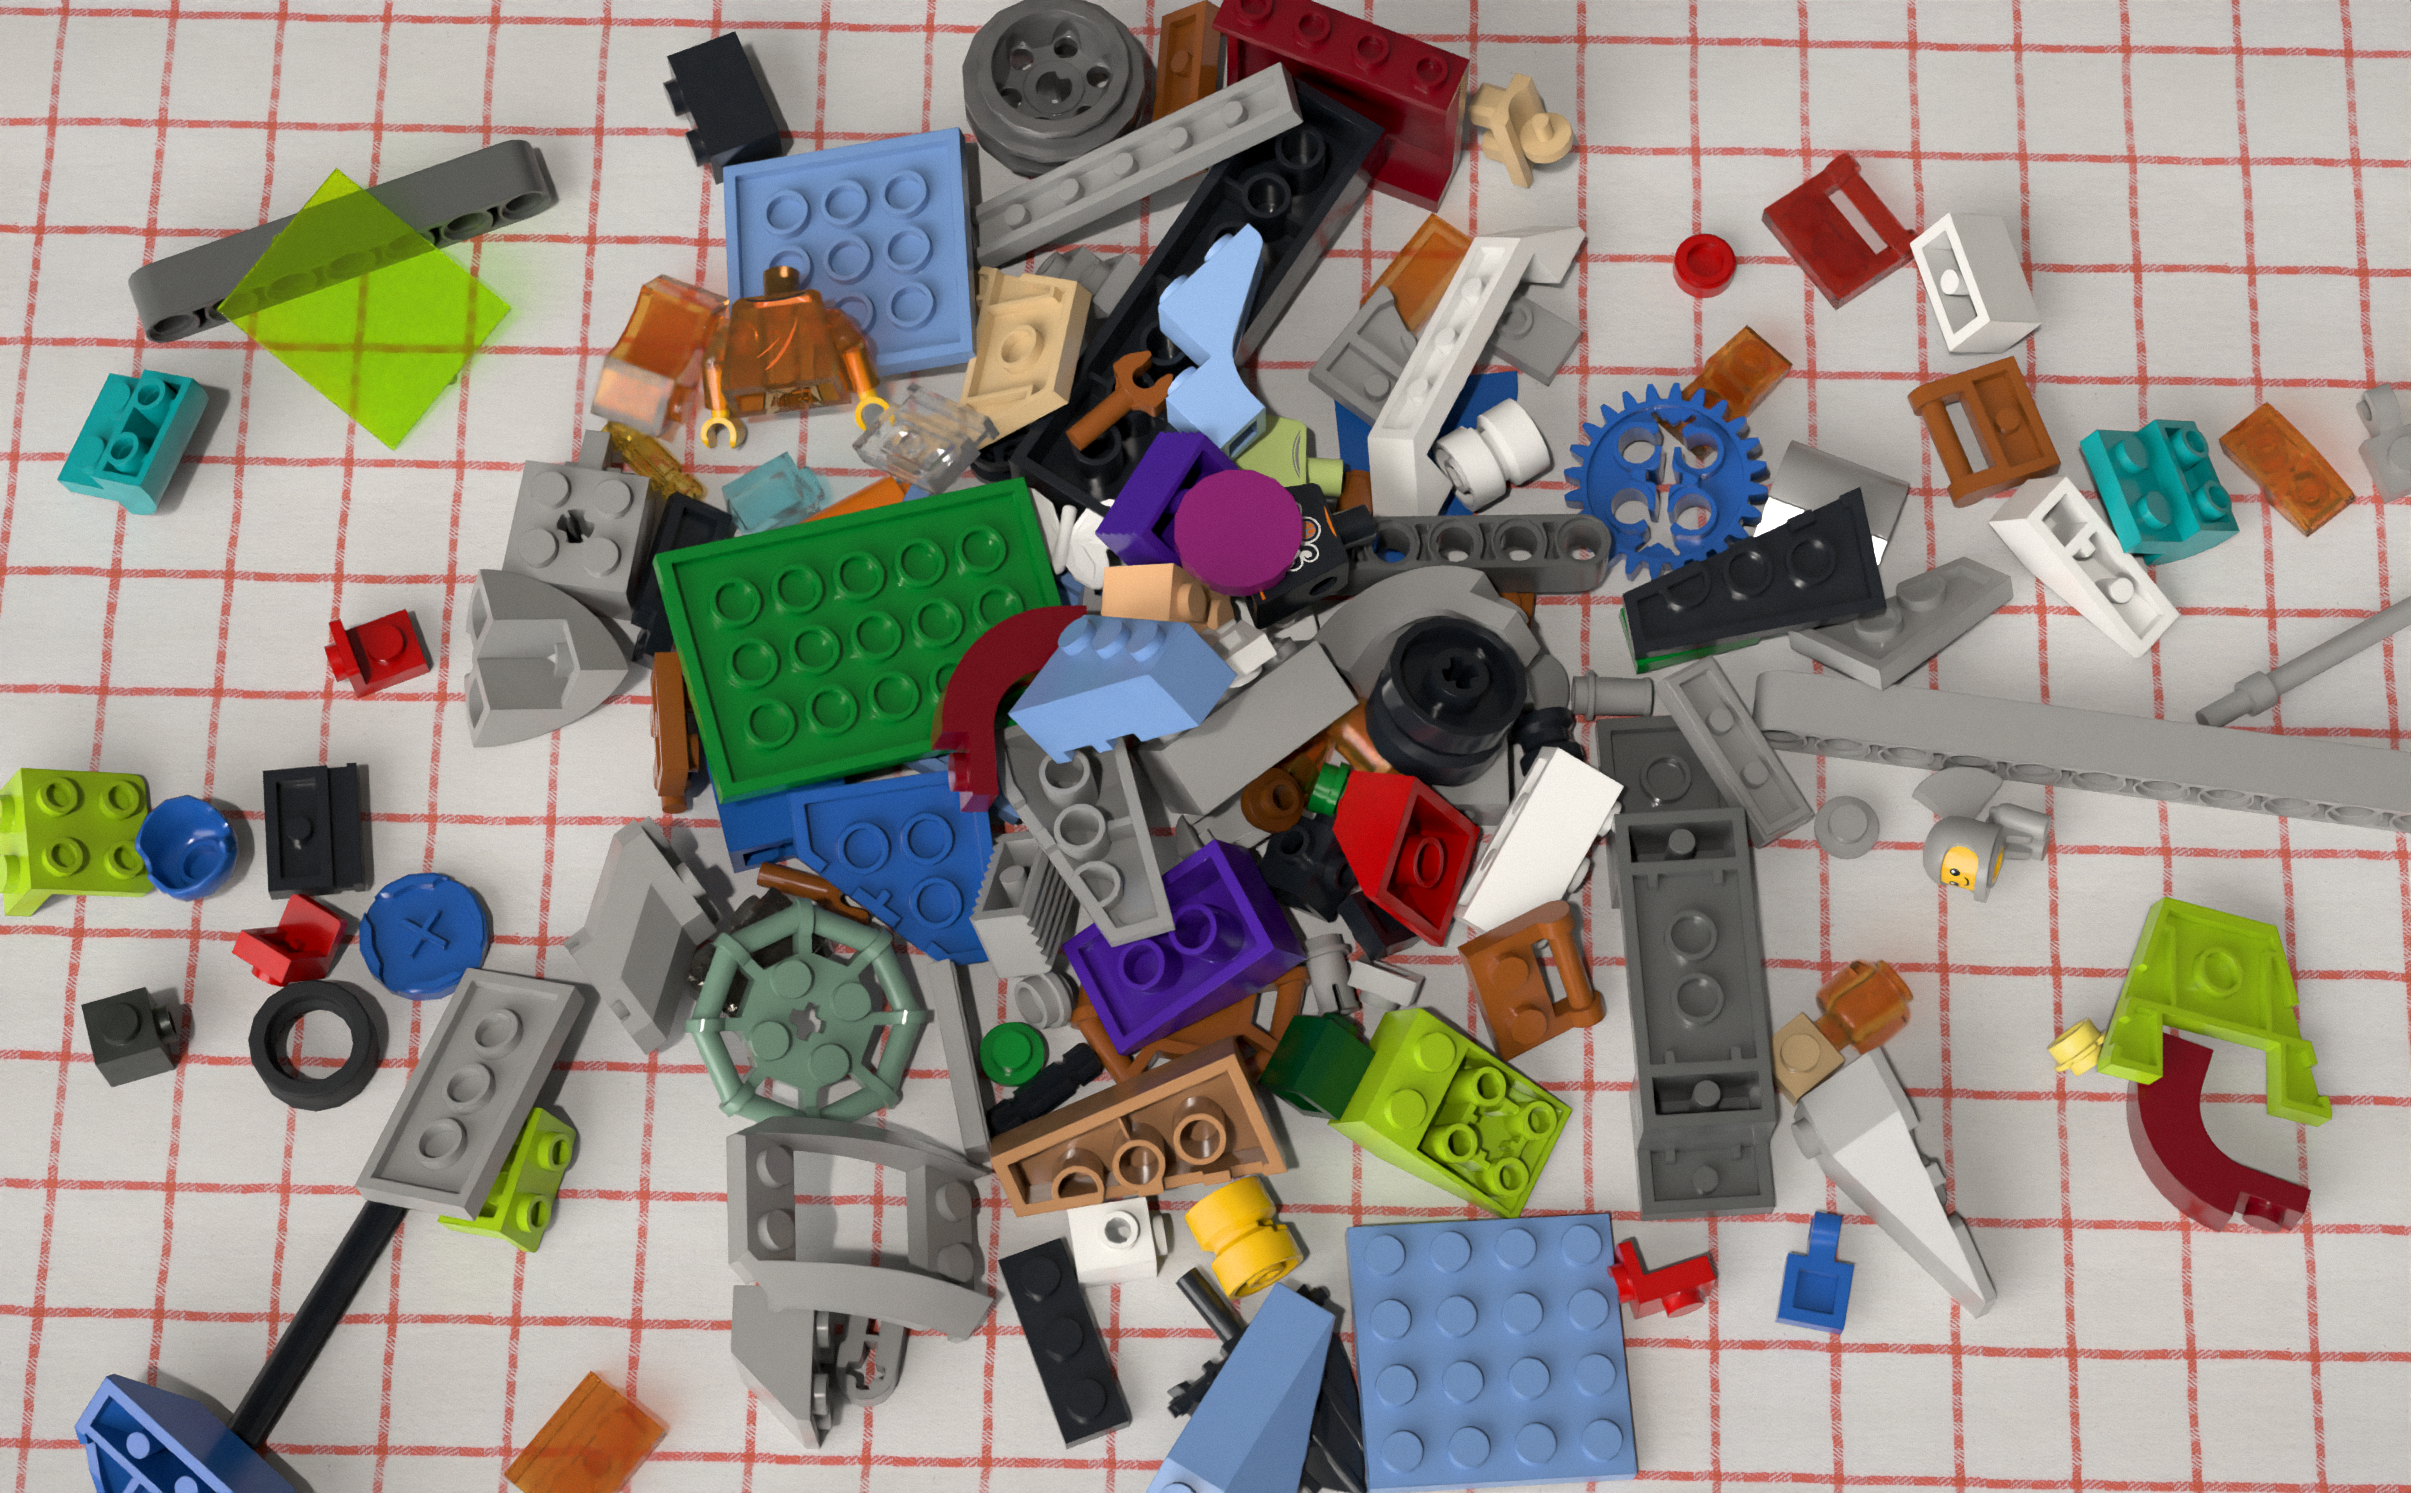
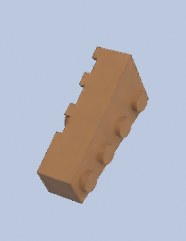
M1233 1034L992 1138L990 1161L1017 1218L1101 1204L1103 1199L1134 1194L1144 1197L1164 1193V1189L1204 1183V1186L1231 1182V1178L1258 1173H1263L1264 1176L1288 1172L1285 1149Z

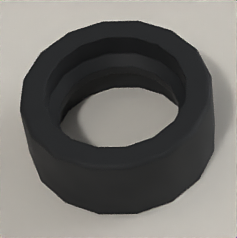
M313 979L289 984L268 997L253 1018L248 1038L252 1064L271 1094L292 1108L314 1112L340 1107L359 1095L374 1075L380 1053L376 1027L359 999L336 983ZM316 1010L333 1012L344 1019L352 1035L353 1046L351 1054L343 1067L325 1079L311 1082L297 1080L287 1074L279 1064L276 1053L278 1036L287 1023L307 1012Z

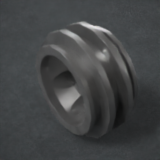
M1023 0L997 12L974 35L962 65L966 120L981 148L1009 170L1033 177L1041 176L1137 130L1145 110L1143 58L1139 47L1125 24L1100 5L1084 0ZM1057 55L1072 56V58L1062 59ZM1033 60V64L1028 69H1016L1024 62ZM1100 72L1107 80L1106 85L1103 87L1091 86L1087 81L1088 77L1091 74ZM1015 95L1020 98L1021 104L1017 108H1013L1004 100L1003 96ZM1052 100H1057L1058 103H1052Z

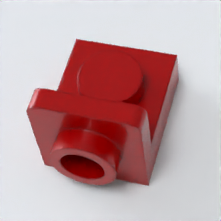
M406 609L345 630L341 619L328 623L335 643L324 646L332 671L337 682L349 678L358 699L430 672Z

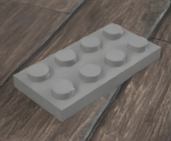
M467 967L355 1184L356 1189L365 1200L475 1222L585 1002L576 986Z

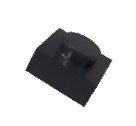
M1363 890L1350 894L1336 908L1351 930L1354 939L1362 947L1370 961L1411 948L1421 939L1366 897Z

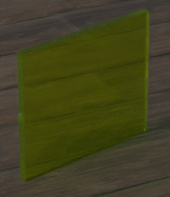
M337 168L329 175L281 234L278 233L273 236L270 247L216 309L222 316L391 451L397 448L447 386L456 383L458 379L457 374L511 311L509 305Z

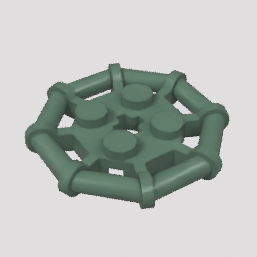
M795 898L792 906L730 935L722 932L713 942L717 949L691 1019L685 1020V1033H691L722 1101L719 1109L728 1117L736 1114L757 1123L772 1116L817 1118L852 1123L883 1107L890 1110L899 1100L896 1091L920 1024L926 1023V1010H920L890 943L893 939L892 934L884 927L876 930L812 904L810 898ZM812 933L854 948L857 951L844 965L812 953ZM792 935L793 954L783 958V960L761 968L751 958V953ZM870 962L892 1011L874 1012L872 1009L870 994L862 986L858 977ZM738 969L748 979L735 1018H719L734 975ZM809 1003L816 1008L815 1017L821 1020L818 1032H809L805 1040H801L796 1037L798 1026L789 1021L790 1014L793 1010L804 1011ZM874 1025H893L875 1075H873L861 1061ZM736 1031L739 1040L744 1042L750 1055L747 1058L751 1069L742 1079H740L720 1032ZM846 1075H849L862 1088L821 1109L817 1107V1089L837 1082ZM765 1078L798 1090V1109L755 1094V1090Z

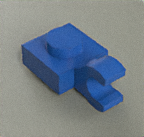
M1815 1211L1814 1219L1812 1218L1810 1223L1806 1256L1792 1253L1787 1254L1776 1323L1842 1334L1854 1265L1834 1262L1842 1216Z

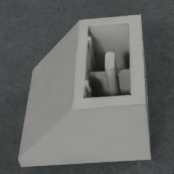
M734 1285L731 1354L742 1382L806 1449H820L821 1429H832L833 1389H829L828 1373H823V1363H835L836 1325L831 1323V1312L806 1309H785L775 1312L768 1309V1294L761 1286Z

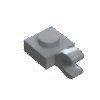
M2388 383L2365 391L2364 397L2366 400L2356 404L2358 415L2372 437L2364 440L2358 451L2385 504L2411 494V423L2402 425L2399 404Z

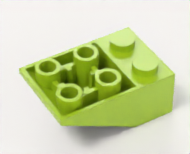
M1421 1007L1385 1012L1367 1046L1375 1052L1369 1067L1340 1121L1329 1119L1327 1125L1379 1159L1502 1219L1519 1218L1572 1109Z

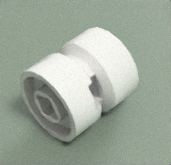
M1511 398L1502 401L1477 416L1476 429L1471 427L1467 429L1460 426L1432 444V451L1438 468L1453 483L1451 491L1472 512L1505 494L1507 480L1515 485H1520L1550 467L1548 450L1540 432L1526 411Z

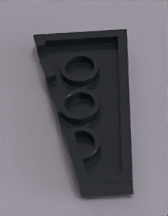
M1858 487L1842 494L1838 500L1812 511V509H1809L1787 519L1785 524L1756 537L1752 535L1729 545L1727 550L1703 561L1696 560L1623 593L1622 605L1634 661L1885 614L1887 605L1861 488Z

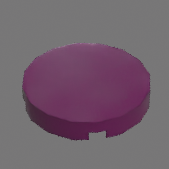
M1224 470L1203 478L1184 495L1175 514L1174 548L1183 569L1194 580L1196 577L1200 582L1209 585L1210 590L1228 596H1251L1276 586L1286 577V572L1292 568L1294 562L1296 563L1302 550V515L1293 495L1276 479L1254 470Z

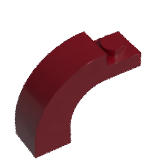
M1087 605L1041 607L1013 615L999 622L972 644L942 690L934 712L931 728V750H956L957 752L950 753L948 782L951 792H959L961 812H987L999 795L994 737V719L998 704L1009 695L1029 687L1059 647L1058 639L1064 629L1076 619L1087 615Z
M2163 1032V1077L2149 1085L2129 1080L2126 1098L2129 1135L2138 1160L2150 1181L2174 1207L2192 1220L2219 1233L2231 1219L2234 1211L2243 1214V1221L2257 1229L2279 1232L2283 1228L2291 1231L2305 1213L2311 1190L2240 1165L2218 1149L2204 1127L2200 1111L2201 1090L2214 1050Z

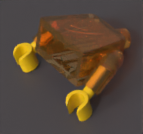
M776 266L765 270L763 273L764 295L736 300L732 304L730 321L720 326L702 356L704 405L706 409L711 410L712 418L704 423L700 436L705 446L710 449L717 446L715 431L719 423L724 424L729 429L730 447L734 449L739 447L745 438V428L739 418L851 404V393H858L860 399L854 414L858 427L863 431H869L867 422L863 417L864 407L869 403H876L882 406L888 426L892 423L894 417L893 407L889 400L877 394L875 388L880 384V380L867 339L842 309L827 307L821 291L815 289L800 290V272L793 267Z

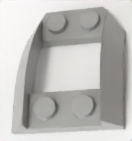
M772 1116L726 1137L728 1264L745 1284L757 1281L768 1294L769 1310L779 1312L785 1309H806L851 1314L894 1323L917 1331L931 1328L946 1333L947 1340L956 1344L967 1340L994 1300L993 1297L974 1291L972 1201L970 1195V1181L989 1173L957 1153L887 1129L851 1122L805 1117ZM793 1151L850 1157L888 1166L906 1173L909 1272L847 1263L796 1261Z

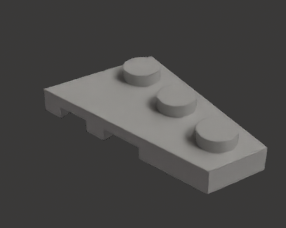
M1961 557L1898 583L1896 595L1885 599L1887 605L1885 614L1823 625L1816 628L1788 632L1791 649L1884 691L2012 599L2011 576L1967 557Z

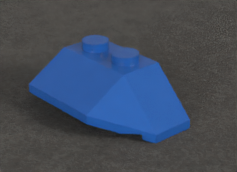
M117 1374L106 1376L74 1426L79 1443L85 1444L89 1471L97 1493H296V1489L199 1401Z

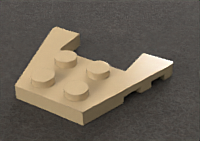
M981 266L980 270L974 269L976 316H979L977 324V357L969 359L958 411L952 414L907 422L896 472L910 483L919 482L1069 403L1092 298L1091 292L1079 282L1029 273H1022L1021 277L1005 275L997 268Z

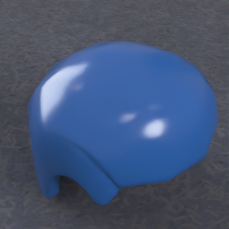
M191 795L164 800L146 815L135 839V849L146 865L148 880L163 894H168L173 899L185 902L212 895L229 881L235 872L240 850L236 831L230 821L212 804Z

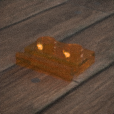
M590 1371L503 1475L507 1481L524 1493H620L664 1440L667 1433L664 1428Z

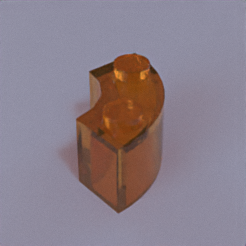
M664 274L643 284L624 332L616 345L605 356L590 413L660 438L674 422L683 425L693 409L696 398L695 388L711 353L719 355L729 338L731 320L724 318L729 299Z

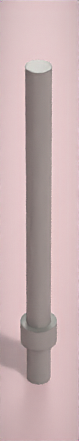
M2411 596L2267 674L2257 671L2237 682L2234 686V692L2196 712L2198 723L2200 725L2223 727L2247 713L2254 717L2277 705L2278 696L2411 625Z

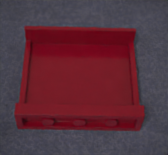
M1223 0L1212 23V29L1227 34V87L1281 62L1291 75L1386 129L1385 160L1367 185L1368 188L1437 214L1460 163L1470 59L1312 0Z

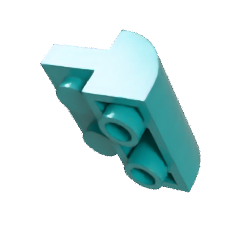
M144 369L140 378L109 373L57 480L70 492L118 501L131 514L150 515L155 513L209 403L206 391L193 378L146 369Z
M2155 419L2139 431L2097 429L2080 441L2124 553H2142L2147 566L2167 564L2202 553L2240 532L2231 510L2230 496L2220 484L2208 455V443L2203 434L2198 430L2195 421Z

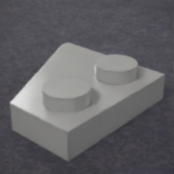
M1383 284L1379 286L1310 369L1308 374V381L1372 428L1417 346L1412 332H1408L1394 306V298L1386 286Z

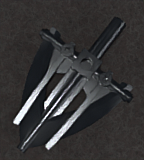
M1196 1267L1185 1273L1175 1284L1224 1343L1219 1352L1224 1359L1218 1364H1213L1211 1360H1208L1201 1368L1205 1374L1194 1383L1189 1384L1187 1381H1184L1167 1391L1173 1398L1168 1402L1167 1410L1175 1419L1179 1415L1183 1417L1185 1414L1192 1417L1250 1325L1248 1324L1244 1327ZM1304 1283L1296 1291L1321 1307L1325 1305L1324 1301L1328 1299L1327 1294L1321 1287L1318 1289L1314 1287L1309 1291ZM1333 1331L1321 1390L1318 1395L1319 1409L1317 1411L1315 1408L1309 1436L1310 1443L1306 1462L1303 1465L1300 1484L1308 1493H1319L1322 1488L1343 1493H1367V1487L1363 1483L1364 1448L1358 1399L1349 1366L1337 1336Z

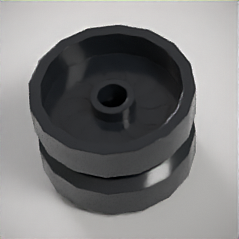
M1443 617L1415 623L1398 637L1384 669L1381 670L1364 708L1366 732L1378 754L1401 774L1415 776L1424 784L1454 786L1475 780L1493 764L1502 748L1505 737L1510 733L1520 715L1527 696L1525 672L1513 650L1486 628L1464 619Z

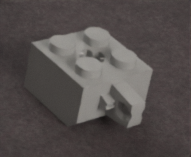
M586 429L578 463L566 461L565 465L531 460L525 461L502 571L525 575L545 582L577 600L595 616L631 621L634 612L632 606L646 566L653 533L656 498L650 477L624 474L622 469L611 467L615 446L614 442L611 441L612 435L610 432ZM582 538V541H583V542H581V543H572V542H577L578 539Z

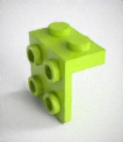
M20 768L0 790V893H3L5 916L30 917L52 894L140 898L146 896L153 889L154 885L147 878L148 871L146 865L135 849L136 836L148 814L145 783L140 776L131 773Z

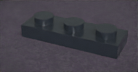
M1061 1238L998 1260L1000 1271L1066 1450L1129 1427V1420Z

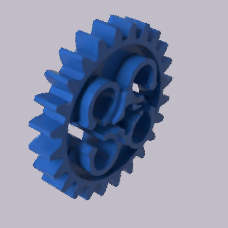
M1679 383L1673 384L1668 399H1659L1654 385L1648 384L1645 402L1638 404L1628 391L1622 392L1625 410L1617 413L1611 407L1603 404L1600 406L1605 425L1602 428L1587 422L1582 425L1584 434L1591 443L1589 446L1571 444V455L1582 464V467L1564 469V477L1566 482L1580 488L1565 494L1564 499L1567 507L1584 509L1577 514L1593 515L1603 521L1609 529L1612 540L1606 569H1611L1623 559L1626 561L1625 574L1627 580L1633 581L1643 567L1649 569L1652 581L1663 576L1664 570L1674 571L1696 560L1703 561L1727 550V545L1730 542L1736 543L1749 537L1742 527L1743 523L1751 525L1761 524L1762 513L1750 505V503L1768 500V489L1752 481L1768 474L1765 461L1749 460L1761 450L1758 437L1740 440L1748 428L1747 419L1741 416L1726 423L1729 405L1725 399L1709 410L1706 408V393L1703 388H1699L1689 402L1683 400ZM1654 414L1658 415L1663 422L1667 421L1672 427L1679 425L1681 422L1685 424L1691 418H1696L1691 424H1687L1681 430L1686 449L1690 450L1696 446L1705 445L1713 448L1718 453L1712 465L1696 469L1684 462L1681 447H1674L1672 468L1676 484L1671 485L1669 489L1667 513L1672 524L1670 531L1674 546L1680 552L1679 555H1675L1670 548L1666 549L1660 543H1656L1651 547L1646 546L1640 552H1637L1636 550L1640 546L1645 545L1651 539L1646 521L1642 519L1635 524H1625L1619 522L1614 517L1617 508L1622 503L1637 500L1648 506L1651 522H1658L1660 500L1656 485L1661 484L1663 481L1665 456L1663 447L1660 445L1662 439L1658 423L1652 417ZM1636 440L1648 441L1655 446V450L1648 460L1642 463H1631L1622 457L1623 450L1629 443ZM1690 506L1704 507L1711 513L1709 521L1699 529H1685L1676 522L1679 514Z

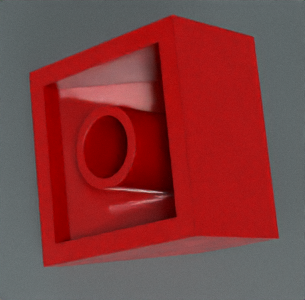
M1352 770L1344 795L1338 803L1337 816L1332 830L1365 896L1429 945L1442 947L1480 828L1415 776Z

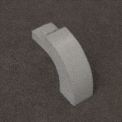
M1445 565L1409 570L1372 585L1338 609L1312 639L1317 640L1355 699L1363 704L1367 703L1372 688L1381 670L1384 669L1398 637L1415 623L1437 617L1470 621L1492 631L1513 650L1521 666L1526 668L1541 649L1526 625L1529 619L1525 612L1513 602L1501 598L1484 572L1467 567Z

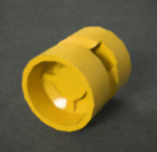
M1257 1176L1239 1179L1214 1191L1195 1204L1184 1216V1220L1201 1251L1215 1253L1216 1257L1211 1264V1269L1229 1300L1246 1298L1273 1285L1287 1276L1303 1261V1254L1287 1226L1273 1224L1272 1218L1276 1213V1207L1260 1178Z

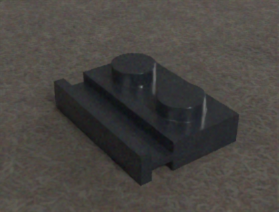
M356 762L346 763L347 767L328 768L327 765L263 771L268 892L272 900L288 899L293 894H305L310 897L337 894V891L355 889L356 892L366 891L360 775Z

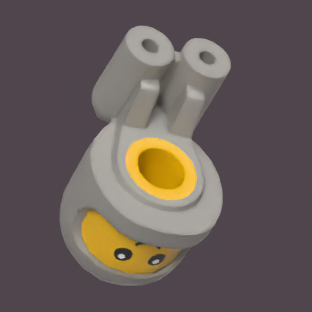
M2002 803L1997 807L1992 806L1990 808L1989 817L1986 819V822L1961 816L1944 818L1932 827L1924 843L1923 866L1925 871L1935 883L1942 886L1953 885L1967 889L1974 894L1975 901L1986 903L1990 889L1994 887L2005 859L2028 860L2033 858L2041 861L2044 860L2050 841L2048 832L2051 816L2011 803Z

